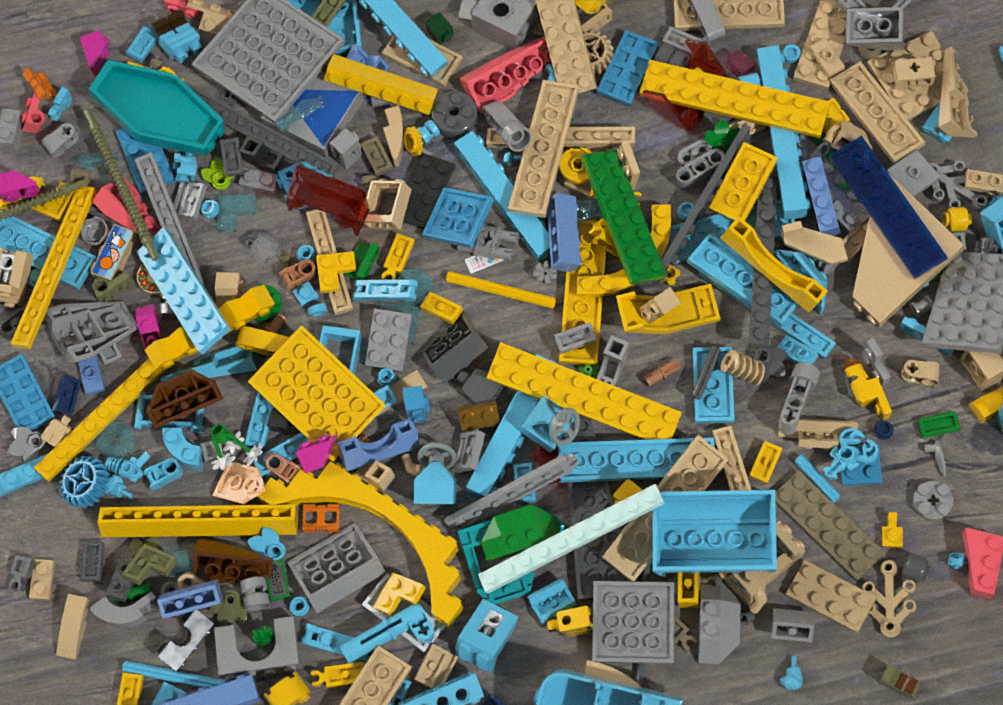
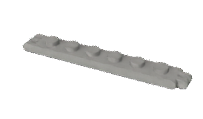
M572 453L567 456L561 455L446 517L444 521L453 533L456 534L458 530L483 520L572 472L573 468L579 464V461Z

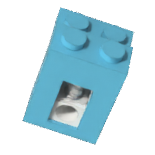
M483 599L459 635L455 647L457 650L455 655L464 661L476 665L479 669L491 673L499 653L516 627L518 616Z

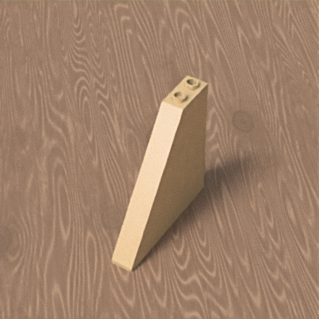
M883 167L879 169L852 296V301L854 302L852 305L859 312L863 311L867 315L866 319L873 326L876 324L879 328L959 255L964 248V245Z

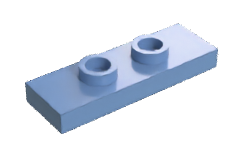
M97 355L78 361L85 394L88 396L105 391Z

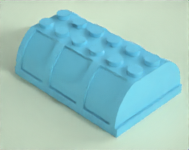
M775 490L660 492L665 504L653 509V573L690 572L695 574L699 572L740 573L761 571L775 573L777 571Z

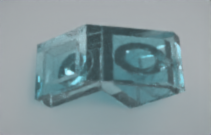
M596 199L577 202L578 220L595 219L599 221L604 218Z

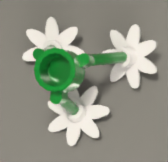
M216 424L210 431L213 437L211 442L218 454V460L211 462L214 465L212 467L213 470L218 468L224 470L225 465L232 466V461L235 460V456L230 457L229 453L226 455L222 454L219 443L227 444L223 451L230 449L231 454H234L235 448L239 450L243 448L248 456L243 462H247L248 466L253 461L256 462L257 456L263 453L261 450L262 444L258 447L254 445L253 448H248L243 444L245 438H240V431L234 436L223 424Z

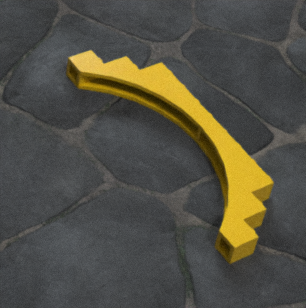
M330 461L318 478L313 473H305L300 469L288 486L280 479L276 481L270 478L265 484L266 491L257 496L264 505L344 504L368 511L398 530L415 549L426 569L430 583L431 613L433 618L447 628H451L463 611L462 601L455 595L450 597V594L461 581L459 570L452 565L448 566L459 551L456 544L457 541L449 535L445 537L436 526L425 524V520L417 514L413 516L404 505L393 503V499L387 494L381 495L370 483L366 485L361 482L362 479L354 473L349 474L344 466L339 463L334 464Z

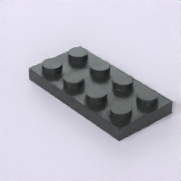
M421 152L406 183L412 190L403 219L404 223L424 230L443 187H447L455 169L454 163Z

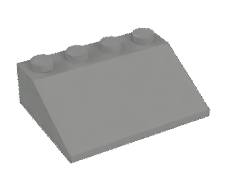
M356 523L349 525L287 562L316 613L386 573Z

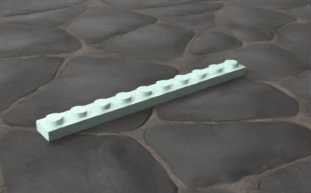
M654 484L478 574L485 592L488 594L665 504L657 485Z

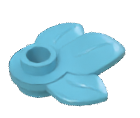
M263 527L262 535L253 536L247 541L256 553L271 557L273 560L283 558L286 552L285 545L279 541L277 532L269 527ZM277 547L279 548V551L274 552L273 548Z

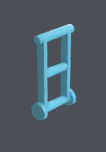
M144 391L138 396L134 422V429L141 430L142 426L154 427L152 421L143 420L145 401H151L153 395H146ZM204 408L196 411L195 422L172 421L160 427L190 428L191 432L204 433L206 427L202 426Z

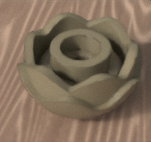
M858 47L860 56L866 60L877 57L881 53V50L871 48L870 50L865 47Z

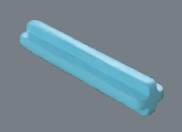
M800 455L795 459V464L831 502L834 503L840 498L841 495L804 455Z

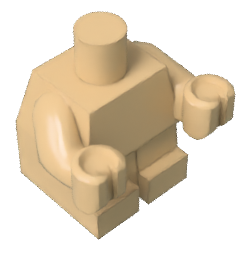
M64 415L62 420L53 419L40 438L56 447L72 432V428L68 425L71 418Z

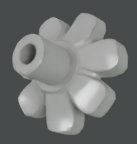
M545 261L543 265L537 263L536 269L533 270V276L537 277L539 282L544 280L546 284L551 283V278L555 279L557 277L556 270L551 269L550 262Z

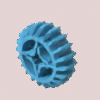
M82 456L81 459L75 458V463L69 462V468H64L66 472L61 475L63 480L58 482L62 486L59 491L68 504L76 508H87V506H93L94 501L99 502L100 496H104V490L108 489L105 484L110 482L107 478L110 474L106 471L107 467L94 457Z

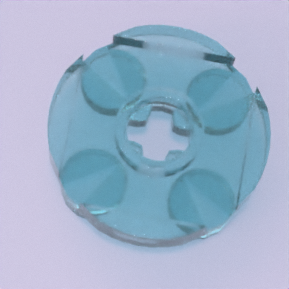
M418 269L403 270L397 280L418 281L419 289H415L416 301L400 300L406 306L418 307L423 303L429 292L433 293L430 276L424 271ZM404 288L403 292H407L408 288Z
M111 421L97 436L96 445L104 457L120 459L129 456L136 446V438L129 425L123 422ZM119 437L120 444L116 443L113 445L112 439Z

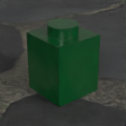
M441 12L425 21L426 30L438 44L446 43L454 36L453 26Z

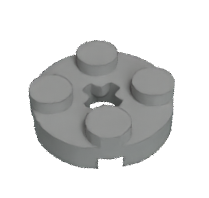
M928 481L918 486L913 495L912 503L914 510L923 519L939 521L948 515L952 509L953 496L946 484ZM931 496L935 497V499L938 500V502L935 503V506H932L931 502H928L927 500L930 499Z

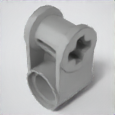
M64 123L51 134H48L42 140V144L52 157L56 158L76 144L79 135L73 125Z

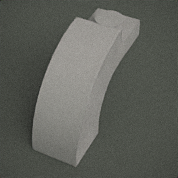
M151 591L139 601L127 607L115 606L105 596L89 609L102 622L110 626L128 628L147 621L143 613L155 609L158 602L156 596Z

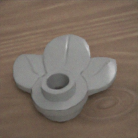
M17 427L11 430V434L16 440L10 444L8 453L14 456H23L24 462L27 463L38 458L39 450L45 446L46 441L40 438L42 435L40 432H32L27 427ZM38 438L39 443L34 445L32 439Z

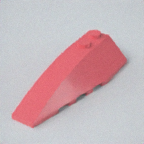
M543 36L526 43L459 78L465 93L474 100L479 114H483L482 106L498 100L504 102L513 97L520 87L525 86L533 75L538 74L545 64L551 62L546 38Z

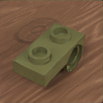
M125 271L110 282L103 277L97 278L92 286L100 302H110L114 299L115 295L128 290L133 281ZM107 286L104 291H99L101 287Z

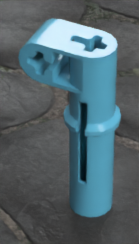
M418 601L417 605L413 604L388 619L383 618V622L339 647L350 664L376 649L378 645L381 646L392 639L395 641L397 636L411 629L417 641L422 644L430 643L435 637V631ZM425 620L426 622L423 623V627L428 633L426 636L423 633L421 634L419 626L413 629L414 626Z

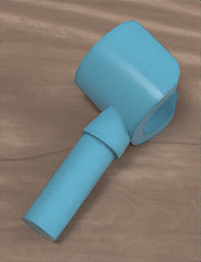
M507 152L503 157L502 164L512 166L513 161H521L522 156H514V154Z

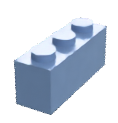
M216 579L161 594L157 602L162 619L220 604L223 600L219 581Z

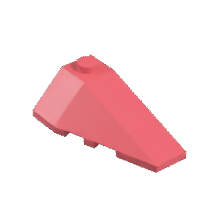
M124 177L128 189H130V193L136 202V206H138V210L142 215V219H144V223L148 228V232L153 237L160 230V227L154 217L149 216L147 213L148 207L145 203H141L138 198L140 194L137 189ZM112 182L103 186L92 202L106 216L137 233L136 226L131 221L130 213L127 212L128 209L125 208V204L121 199L122 196L119 195L120 192L117 191L115 183Z

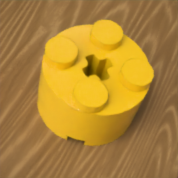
M297 671L293 673L295 677L289 678L287 676L270 688V695L268 693L264 694L270 705H296L297 703L302 705L311 698L309 696L310 689Z

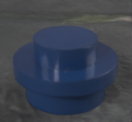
M882 420L876 423L874 434L877 438L887 440L893 435L894 428L890 422Z

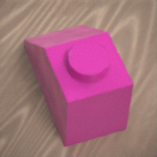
M100 30L80 37L93 75L98 74L109 55L107 49L110 46L108 38L103 36Z

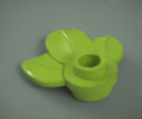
M217 156L213 159L210 168L201 169L202 178L206 182L212 183L217 190L228 188L231 179L235 177L225 176L223 160Z

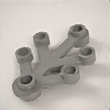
M956 161L954 165L942 167L936 163H929L941 176L940 180L932 184L933 200L940 202L944 198L945 193L940 189V181L946 187L949 200L948 208L953 207L952 203L957 204L958 207L961 206L960 201L956 198L955 191L972 201V207L976 211H982L988 205L986 196L976 195L960 185L965 184L966 175L951 178L944 175L952 172L962 173L965 169L964 162ZM960 165L962 169H957L956 166ZM940 193L942 197H937L935 194ZM978 199L983 200L984 203H979Z

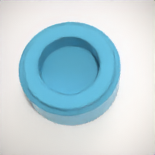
M789 44L783 48L782 52H784L785 62L793 64L800 59L801 51L798 46Z
M325 303L308 308L310 317H318L328 311Z

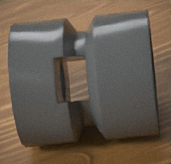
M664 43L657 52L654 61L684 67L688 55L679 50L675 52L674 47Z

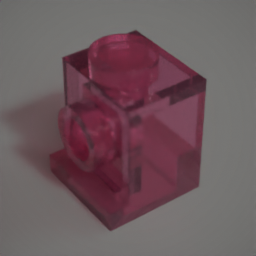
M734 50L727 57L726 67L738 78L753 73L756 62L754 60L751 62L750 58L740 50Z

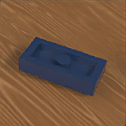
M67 374L61 375L52 411L68 417L73 415L82 380Z

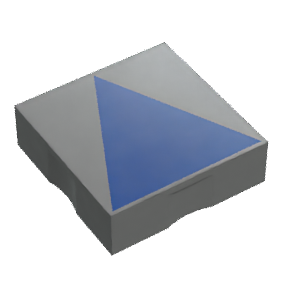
M321 71L277 124L263 115L261 120L264 125L327 158L332 151L330 142L351 121L364 99L361 92L325 81L326 72Z

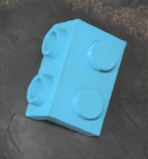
M563 578L553 581L551 584L528 596L531 607L542 624L556 617L557 612L569 610L577 605Z

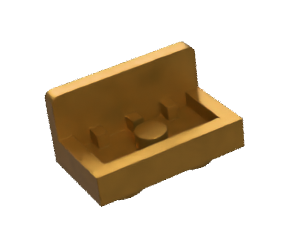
M496 401L458 407L462 431H474L484 427L492 428L500 424Z

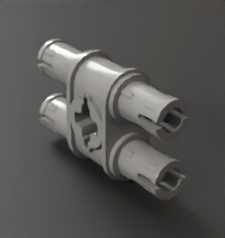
M483 223L473 248L457 245V250L473 253L475 257L482 256L491 258V260L500 258L512 261L515 250L499 247L502 241L518 244L519 241L517 240L520 238V233L504 230L501 226L494 227Z

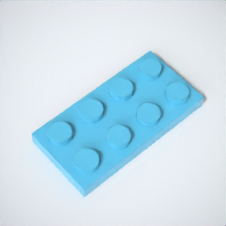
M711 347L693 348L694 387ZM719 347L721 351L703 396L700 400L694 398L695 423H734L733 374L729 375L727 371L722 372L720 367L724 356L732 350V347Z

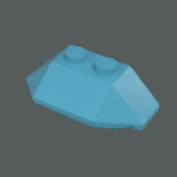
M778 249L774 251V257L786 267L801 275L815 279L827 289L826 275L822 271H818L814 261L809 256L807 257L801 252ZM826 294L814 307L819 315L823 313Z

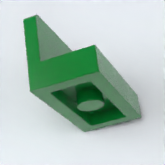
M361 242L358 243L354 251L356 272L344 273V275L354 280H366L380 252L379 245L371 242L370 246Z

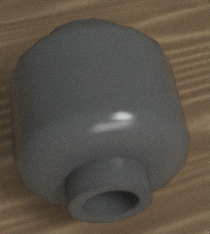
M910 554L907 558L903 557L899 566L902 569V577L915 583H919L921 580L925 581L931 567L928 566L927 559L915 554Z

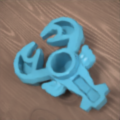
M849 428L844 430L839 435L841 449L838 450L837 446L832 449L830 456L834 460L830 467L823 468L825 476L830 480L832 478L836 480L838 478L836 473L846 468L850 471L859 466L857 462H863L864 464L873 463L877 459L879 452L877 444L873 440H866L870 448H867V445L864 443L863 455H860L859 448L848 445L860 443L861 441L855 438L865 439V436L857 429Z

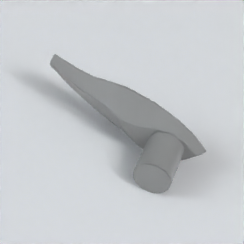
M936 441L935 444H925V452H935L943 477H946V464L940 442Z

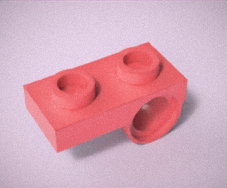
M164 0L167 10L171 13L182 10L185 16L191 19H200L203 14L202 11L188 7L189 0Z
M35 92L32 98H28L25 106L28 108V112H24L21 123H24L22 131L28 133L39 132L45 121V115L37 110L40 99Z

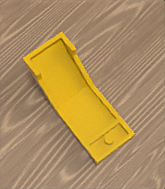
M707 284L674 292L681 303L651 324H648L642 318L639 308L656 296L635 295V291L617 295L616 298L625 333L669 334L720 321L712 285Z

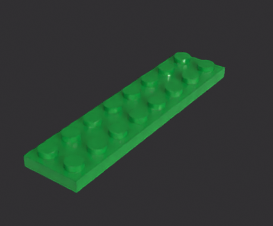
M617 150L583 154L581 161L629 283L636 284L665 279L667 276L629 179L625 175Z

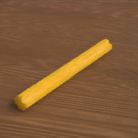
M449 271L446 276V281L449 283L548 308H554L556 304V298L527 290Z

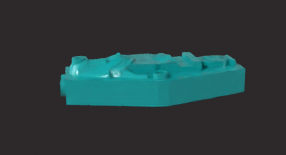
M107 60L89 87L90 97L135 140L144 144L206 157L209 151H213L217 138L221 137L225 131L224 120L178 76L172 73Z

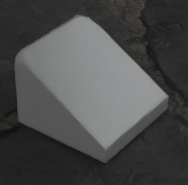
M116 343L99 353L104 364L122 357Z

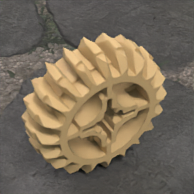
M592 29L590 33L586 31L583 35L593 73L597 72L600 75L601 70L606 71L607 66L611 63L613 47L611 46V41L607 40L606 34L601 36L600 31L595 34ZM600 48L604 53L601 58L598 56V50Z

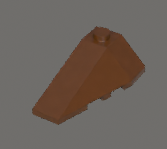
M198 539L193 557V573L205 582L218 579L219 584H234L237 581L252 577H272L273 558L218 541Z

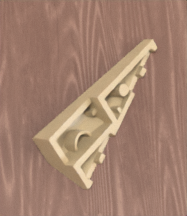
M949 47L944 52L938 127L948 136L974 138L977 136V131L972 129L971 122L974 120L973 116L968 114V97L963 79L959 78L957 70L960 69L959 64L954 62L955 50Z

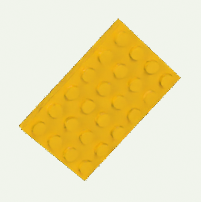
M302 325L248 380L251 386L312 442L317 441V438L322 435L328 434L331 436L336 434L337 439L329 457L332 462L339 456L337 442L357 437L386 406L383 401Z

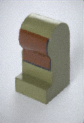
M888 664L878 683L912 699L915 698L921 685L918 680L907 676L891 664Z

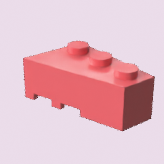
M965 528L962 537L965 546V558L968 560L967 573L970 595L991 600L995 595L1003 554V536Z

